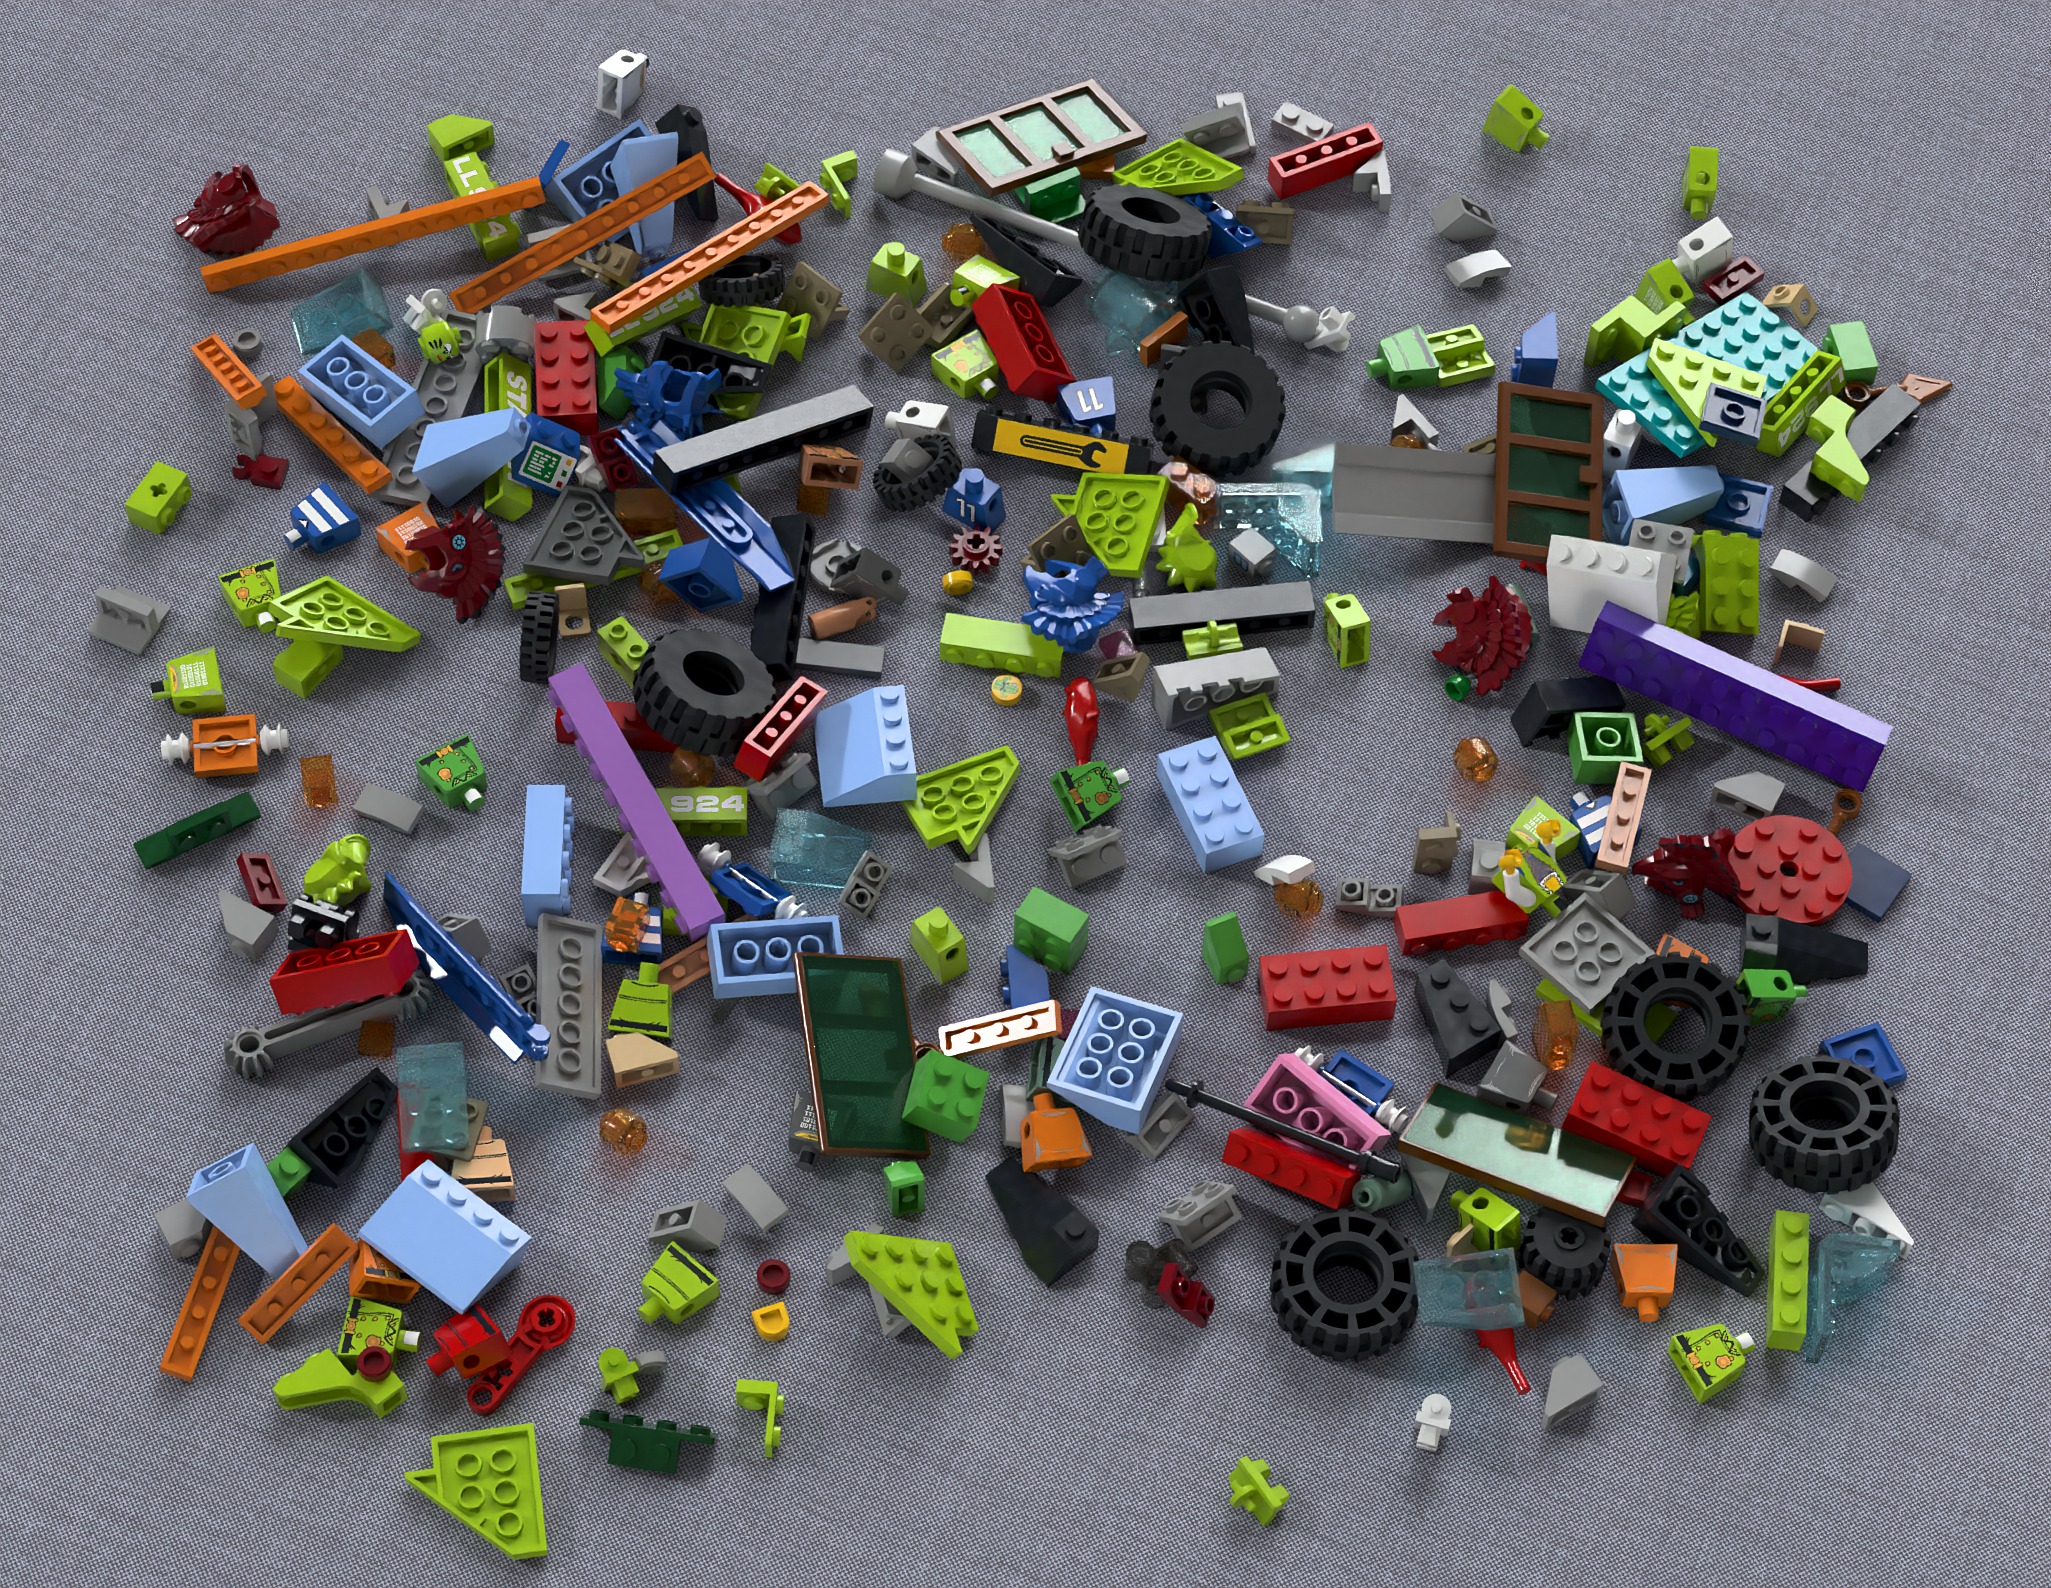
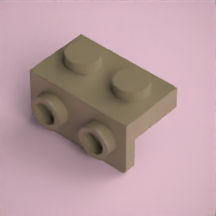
M944 282L938 290H934L930 298L920 308L916 309L935 329L924 343L938 350L946 347L975 316L973 309L967 305L956 306L952 303L950 299L951 284Z
M1453 811L1446 812L1443 827L1418 829L1412 858L1414 873L1424 872L1432 874L1442 870H1451L1453 857L1458 856L1457 841H1461V826L1459 822L1454 821Z

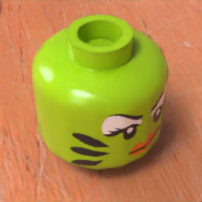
M440 321L421 330V337L417 338L425 359H431L435 364L458 356L460 353L458 345L464 343L457 326L451 328L447 321Z

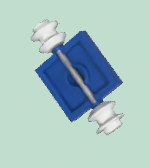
M718 842L712 845L707 844L698 855L699 869L710 868L711 878L709 883L718 889L719 894L733 899L742 905V909L746 913L759 917L775 911V920L808 917L806 912L807 904L802 903L797 906L794 895L751 865L743 862L732 866L730 863L731 852L729 850H725L722 853L719 852L720 844Z
M1310 1045L1304 1049L1301 1047L1297 1049L1294 1053L1297 1057L1370 1117L1375 1115V1121L1380 1125L1388 1126V1131L1391 1134L1394 1131L1397 1133L1402 1131L1409 1119L1405 1115L1407 1108L1403 1107L1400 1110L1394 1108V1099L1384 1102L1392 1092L1394 1082L1342 1049L1338 1051L1326 1067L1323 1066V1054L1320 1053L1317 1056H1313Z

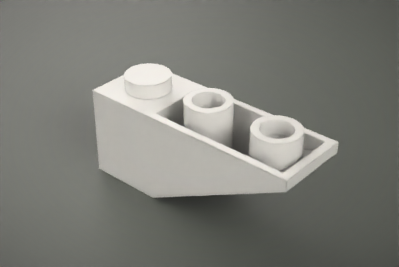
M1873 1182L1870 1184L1865 1183L1859 1189L1851 1192L1845 1190L1833 1195H1827V1192L1824 1193L1819 1208L1829 1218L1847 1224L1859 1236L1872 1239L1882 1245L1888 1253L1895 1256L1899 1255L1906 1260L1914 1241Z

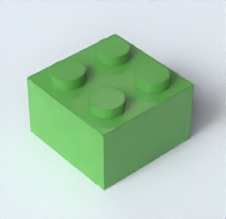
M1573 712L1566 733L1575 784H1615L1621 761L1642 767L1644 761L1634 713Z
M1034 886L1014 914L1013 946L1028 957L1032 956L1044 962L1049 969L1061 971L1069 975L1088 947L1090 915Z
M931 1049L915 1065L902 1120L961 1143L977 1128L990 1073Z

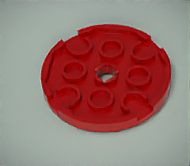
M1776 815L1756 820L1744 827L1735 836V843L1726 855L1728 862L1733 866V870L1741 882L1740 893L1737 894V898L1733 897V899L1747 914L1780 917L1815 927L1831 919L1842 908L1851 888L1852 866L1845 848L1831 832L1816 822L1805 818ZM1780 867L1791 869L1794 867L1796 875L1793 877L1785 876L1781 873Z

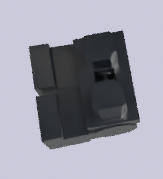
M302 893L292 903L291 918L288 923V935L291 936L288 942V949L294 952L315 947L329 950L336 943L358 939L360 930H357L360 918L359 912L348 909L343 915V907L341 905L321 898L314 904V897L312 895Z

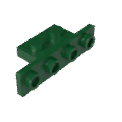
M244 792L169 825L165 829L135 842L133 846L145 869L148 870L255 821L261 817V814L249 792Z
M595 1409L590 1410L589 1414L581 1416L579 1421L580 1425L612 1429L607 1464L672 1474L677 1473L681 1440L714 1445L718 1441L719 1434L711 1433V1427L691 1425L690 1429L677 1428V1422L670 1420H657V1424L643 1423L644 1417L623 1415V1419L610 1418V1412Z

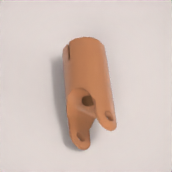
M865 597L808 615V625L813 638L822 640L874 620L876 617V611L874 610L877 605L876 600L873 597Z

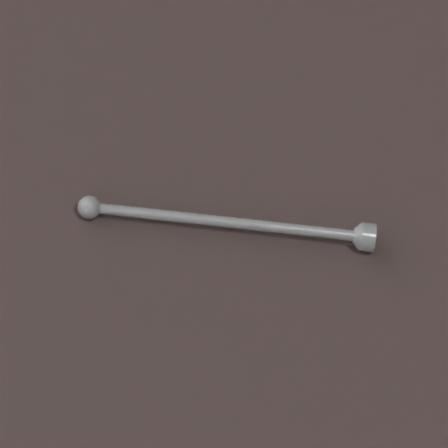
M889 148L885 151L878 164L873 185L876 192L898 199L915 190L1085 253L1084 249L1081 248L1078 232L921 175L913 156ZM1195 275L1190 279L1187 278L1185 281L1164 283L1185 289L1199 277ZM1245 294L1248 314L1283 326L1287 337L1294 342L1305 343L1314 338L1316 328L1319 325V315L1313 308L1306 305H1297L1288 310Z

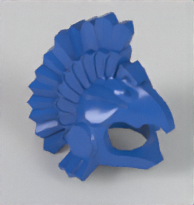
M667 361L653 362L649 368L643 369L640 374H632L616 368L614 375L618 379L615 385L624 391L623 395L632 400L630 405L636 408L635 417L641 419L642 424L647 429L652 430L663 419L685 441L706 434L703 430V413L721 414L725 411L715 409L714 406L707 403L709 395L722 384V374L717 368L708 375L701 372H686L674 369L673 366L668 365L669 362Z
M1092 556L1084 567L1074 563L1047 559L1045 562L1046 573L1036 572L1032 569L1031 565L1027 566L1023 572V581L1031 594L1029 604L1032 610L1035 611L1023 613L1021 621L1031 625L1033 634L1037 636L1044 635L1047 641L1056 639L1058 646L1063 647V653L1067 651L1068 654L1072 652L1075 655L1079 652L1080 654L1085 653L1091 649L1093 644L1096 643L1099 630L1107 627L1110 622L1115 621L1117 616L1121 614L1124 605V593L1118 592L1109 595L1106 592H1096L1097 583L1109 573V569L1104 567L1103 561L1097 560L1095 556ZM1060 570H1067L1069 572L1066 577L1057 578Z

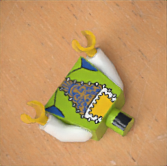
M1552 819L1540 823L1536 827V833L1540 838H1543V841L1537 840L1522 853L1519 849L1505 851V856H1502L1499 860V866L1502 870L1491 881L1506 895L1508 900L1518 905L1525 913L1530 914L1542 905L1555 918L1568 906L1556 893L1567 880L1557 866L1555 842L1552 841V837L1560 835L1561 824L1559 820Z

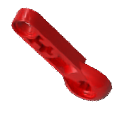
M542 1295L533 1298L524 1306L519 1316L516 1332L507 1342L513 1355L485 1369L467 1392L470 1409L475 1414L480 1416L492 1414L543 1352L562 1345L570 1338L575 1329L576 1316L573 1307L566 1299L557 1295ZM546 1315L548 1319L549 1315H552L554 1324L549 1326L546 1323V1327H543L541 1318ZM510 1367L512 1375L509 1377L503 1375L499 1379L498 1369L506 1370ZM496 1382L500 1389L499 1391H497L496 1387L494 1386ZM481 1391H488L493 1395L491 1402L485 1406H479L474 1403L475 1395Z

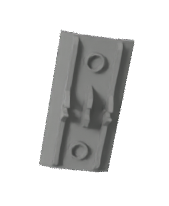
M1335 443L1332 483L1333 533L1493 544L1496 455Z

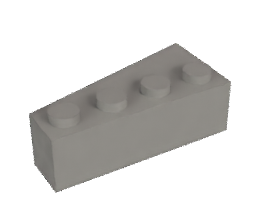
M1266 647L1155 666L1151 702L1166 730L1206 717L1209 710L1266 692L1267 696L1278 693L1280 674Z

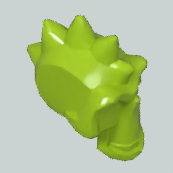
M1192 503L1185 505V510L1178 518L1174 527L1166 533L1162 547L1157 550L1162 559L1156 565L1157 570L1169 572L1167 586L1173 587L1184 583L1189 593L1196 592L1202 585L1216 588V570L1218 568L1216 551L1209 545L1210 541L1208 539L1205 541L1193 526L1198 519V511Z
M360 834L346 835L339 842L334 841L330 843L321 858L306 872L303 882V893L312 895L314 897V904L321 898L343 907L352 902L359 893L369 892L372 888V883L368 880L365 870L371 852L368 839Z

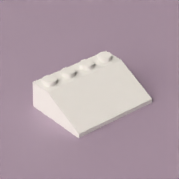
M1551 534L1546 564L1550 626L1591 633L1607 600L1665 626L1677 555Z

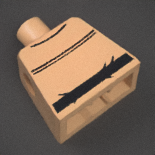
M483 1126L472 1160L467 1162L454 1159L451 1177L484 1202L516 1201L505 1141L502 1139H492V1129L488 1126Z

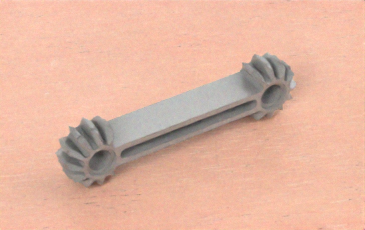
M419 970L412 973V976L402 987L401 992L391 997H383V995L372 996L367 1001L361 1003H354L353 1001L343 1002L332 1009H324L323 1006L260 1030L255 1022L250 1029H246L241 1024L239 1027L240 1032L230 1031L228 1035L229 1041H225L223 1044L225 1063L231 1066V1070L235 1075L243 1072L247 1080L255 1072L259 1077H262L263 1069L273 1071V1060L395 1015H398V1019L403 1022L406 1016H411L413 1020H416L417 1012L426 1014L428 1010L427 1004L432 1003L431 982L429 979H425L424 973ZM411 992L407 996H400L401 993ZM249 1049H257L252 1053H245Z

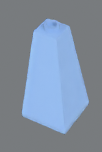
M677 132L622 140L610 165L619 197L677 166ZM675 201L629 226L636 252L642 255L641 258L658 259L667 253L673 238Z
M515 407L429 424L426 427L412 473L445 508H449L524 450L531 425Z
M1715 465L1616 470L1602 498V520L1610 543L1628 546L1634 519L1677 526L1715 507L1720 495L1724 491V482L1719 477Z
M254 1143L195 1173L186 1196L188 1202L276 1280L308 1249Z

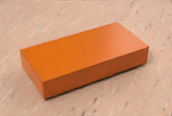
M1182 311L1177 312L1140 341L1141 363L1149 366L1161 356V346L1163 344L1176 345L1188 335V316Z

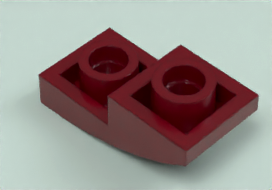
M617 427L586 437L598 470L610 492L639 483L631 457L626 455L625 451L614 442L615 438L620 439Z
M1166 1263L1156 1292L1182 1317L1200 1328H1206L1209 1316L1214 1311L1215 1298L1203 1282L1190 1281L1178 1263Z

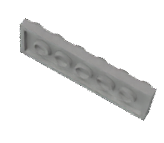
M542 913L538 918L536 1024L544 1025L547 1031L551 1033L549 1044H546L547 1048H549L547 1059L541 1062L535 1060V1088L592 1100H597L601 1095L602 925L548 913Z

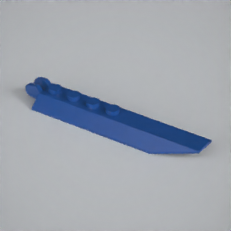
M637 419L628 422L629 430L625 429L622 425L616 426L620 439L615 438L614 442L713 540L719 542L721 547L729 552L732 558L769 592L794 582L795 579L772 527L723 478L670 495L651 472L655 450L684 441L663 419L652 430L647 429Z
M385 872L384 900L396 930L407 928L420 962L419 966L513 1064H517L525 1053L536 1061L541 1062L547 1059L549 1048H547L546 1044H549L551 1033L547 1031V1028L544 1025L534 1024L531 1015L525 1013L515 1003L513 997L496 983L493 976L487 974L478 965L476 959L469 955L389 872Z

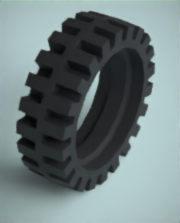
M747 252L698 281L700 297L703 301L706 300V303H714L715 306L724 304V307H731L732 305L742 307L744 304L754 306V303L763 304L765 300L772 301L775 297L781 296V293L785 291L783 263L777 256L773 257L772 254L764 255L763 252H757L756 254Z
M934 434L933 437L925 435L923 440L921 437L914 439V442L930 454L935 462L925 472L905 483H902L887 468L879 464V470L874 472L872 482L879 497L889 510L891 509L893 512L897 510L905 512L906 509L913 511L917 505L921 508L926 506V501H935L936 495L942 496L946 492L945 488L953 486V480H957L960 476L959 472L962 471V461L945 436Z
M529 591L523 613L524 619L522 620L519 658L521 681L549 684L548 678L553 676L558 645L560 612L559 595L556 593Z

